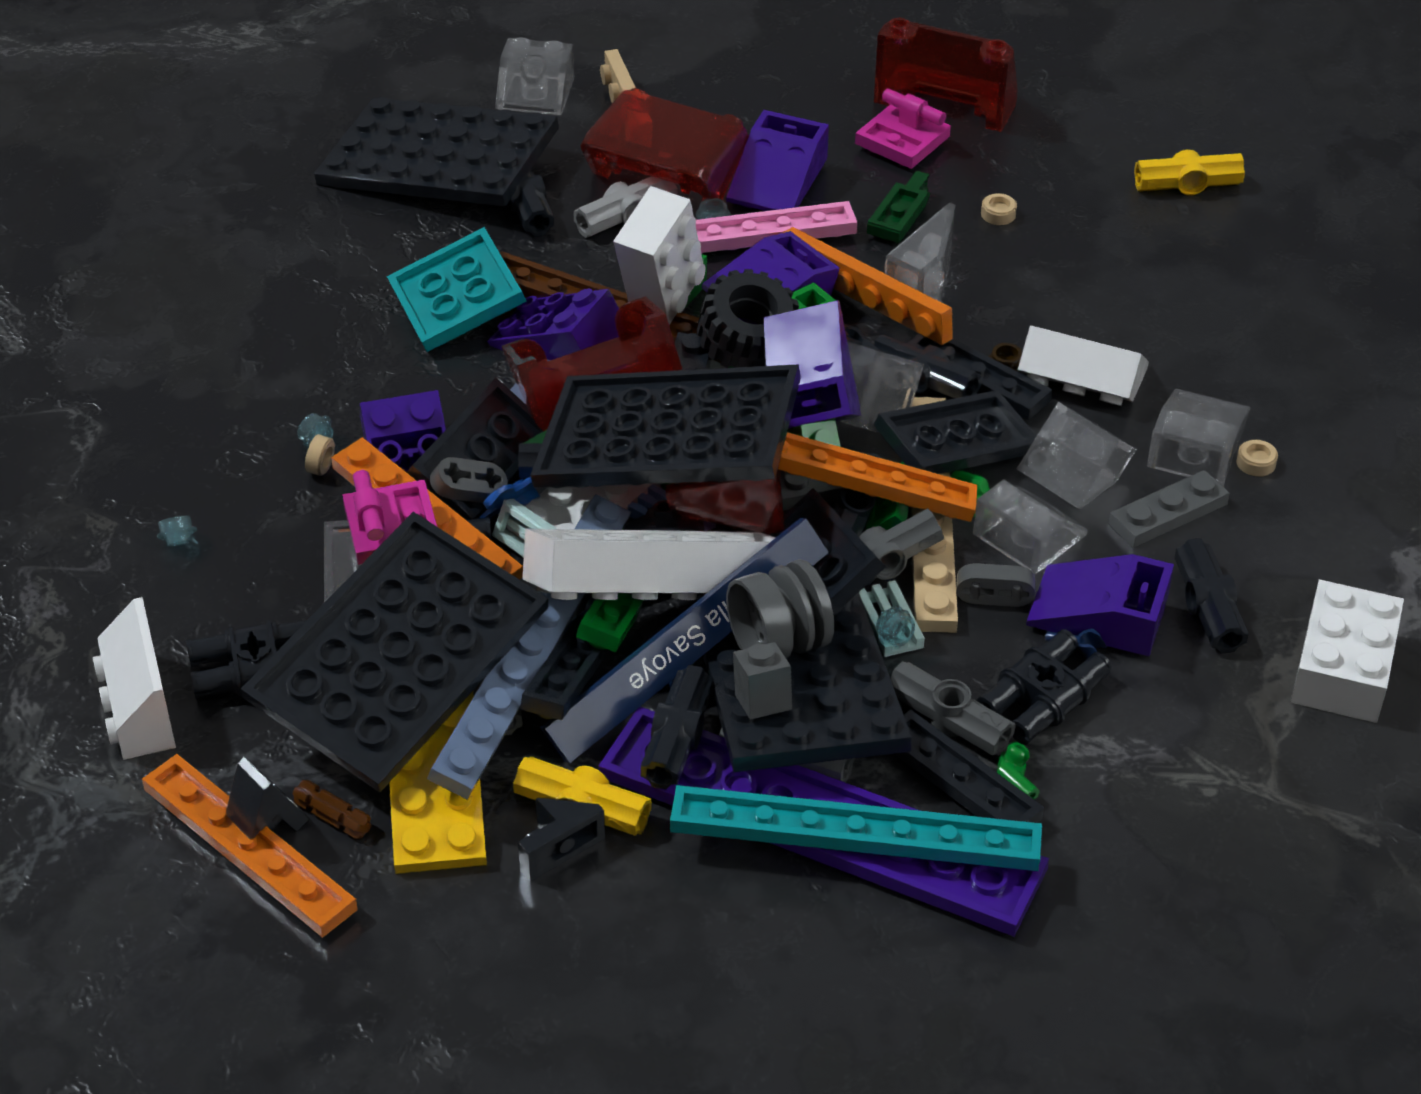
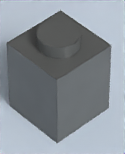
M775 642L756 644L747 649L734 651L735 696L749 719L792 710L791 666Z

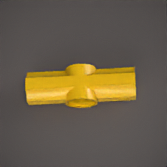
M1187 149L1176 153L1172 158L1138 160V162H1135L1134 174L1135 186L1138 192L1179 189L1181 193L1192 196L1199 194L1206 187L1243 183L1245 171L1244 159L1241 153L1199 156L1196 151Z
M531 756L529 758L524 757L518 766L516 778L513 782L514 793L536 800V798L599 804L604 809L606 826L634 836L642 834L652 809L651 798L611 785L603 773L585 765L571 771Z

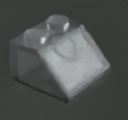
M523 37L508 38L500 58L495 102L496 109L562 115L574 80L573 44L554 40L548 42L528 40Z
M1002 480L977 499L973 534L1022 567L1031 570L1034 575L1087 535L1088 529L1028 490L1006 480Z

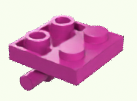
M887 88L882 95V101L890 105L856 132L855 144L912 169L950 137L951 125L944 123L946 113L928 106L927 101L911 94L903 95Z
M359 470L353 474L356 492L342 494L358 565L363 564L413 511L437 526L425 479L374 489L369 473L366 470Z

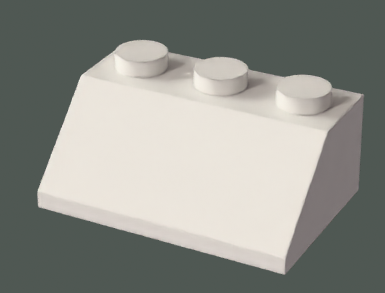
M1030 325L1018 370L1048 387L1050 380L1064 384L1062 391L1085 396V392L1088 390L1100 393V401L1122 406L1123 400L1134 401L1149 362L1141 353Z
M136 598L128 604L97 638L101 655L93 657L98 682L106 681L107 686L99 687L104 713L111 711L113 713V717L105 719L110 744L119 743L123 760L176 748L143 598Z

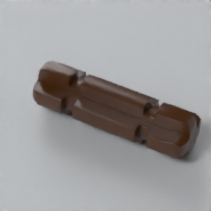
M302 780L294 788L292 794L297 805L306 810L313 808L311 813L338 829L345 827L344 832L353 838L362 839L370 831L372 826L370 815L357 808L352 811L353 806L325 789L319 791L320 786L309 780Z

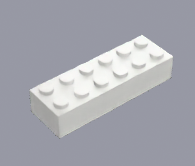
M525 529L523 580L536 585L537 591L551 593V598L562 600L577 599V592L592 593V598L602 600L618 599V593H632V598L641 600L658 599V593H672L671 598L679 600H696L697 593H708L776 537L760 532Z

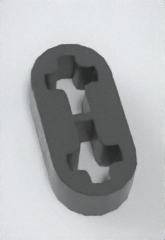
M455 457L443 459L430 474V483L435 492L444 498L483 503L492 492L503 485H508L505 472L496 464Z
M973 563L959 569L956 591L958 597L966 603L1020 607L1034 600L1036 580L1033 572L1026 567ZM977 582L979 585H972V583Z

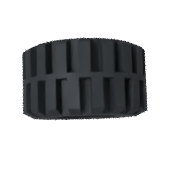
M744 269L743 273H739L737 270L729 271L728 277L723 274L719 276L715 284L712 283L708 288L698 320L697 335L701 337L700 344L702 348L709 349L708 356L712 360L719 359L721 361L720 365L725 368L729 366L735 368L766 366L764 317L798 310L797 299H792L793 292L790 288H783V282L778 278L771 279L768 277V273L762 271L760 274L753 273L752 269ZM739 318L752 320L758 325L746 323Z

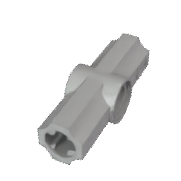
M662 171L630 186L624 182L612 184L606 190L603 198L574 210V222L578 227L579 233L588 238L622 222L625 224L650 186L677 195V187L672 176L667 171Z

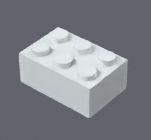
M650 186L613 243L630 310L670 325L676 314L684 310L688 296L694 286L702 282L706 267L703 264L701 243L698 240L696 219L693 216L690 199Z
M1319 579L1291 703L1377 723L1387 691L1404 599Z

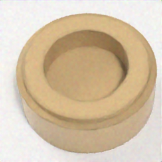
M991 194L982 201L981 217L990 224H1009L1016 218L1017 203L1006 194Z
M319 434L313 438L306 454V472L322 476L328 471L332 463L331 457L334 456L335 443L332 438Z
M1249 440L1239 447L1236 462L1240 470L1248 475L1266 476L1275 470L1278 452L1273 445L1266 441Z

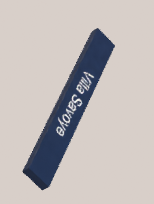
M806 518L798 519L582 693L563 720L550 719L540 728L562 759L567 763L574 761L671 682L678 670H683L688 665H692L732 632L726 603L728 584L731 581L756 572L769 574V571L775 566H786L789 562L798 559L808 561L813 566L829 553Z

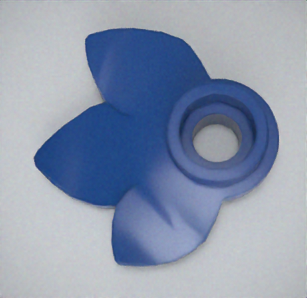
M531 476L521 479L514 484L503 485L492 492L483 502L487 510L478 519L486 517L491 519L499 514L504 500L515 499L523 506H526L532 500L540 498L541 496L536 490L537 488L533 486Z

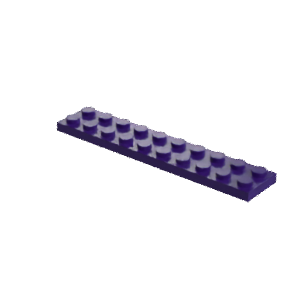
M640 706L598 768L610 782L673 806L676 785H671L667 789L651 786L650 782L645 778L641 777V764L651 741V728L655 712ZM705 730L702 732L698 748L690 750L677 784L689 787L918 810L800 765L733 772L725 738ZM771 843L1015 937L1048 870L1049 858L1040 855L1039 871Z

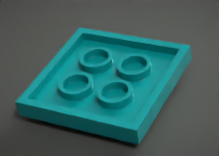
M485 227L387 276L426 352L526 302L522 290Z

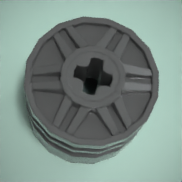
M798 559L789 562L786 566H775L769 571V574L756 572L734 579L728 584L726 593L727 612L731 629L741 650L756 644L775 642L785 658L791 656V652L803 654L812 648L818 649L831 643L834 634V615L831 601L824 582L816 569L808 561Z

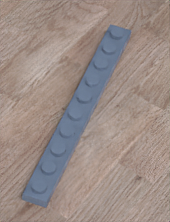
M595 494L575 529L623 530L631 511ZM539 592L548 598L549 608L485 677L433 764L427 777L428 780L468 800L521 708L523 692L556 647L586 593L577 592V599L562 600L551 598V593Z

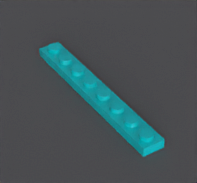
M676 785L670 817V832L1039 871L1042 823Z

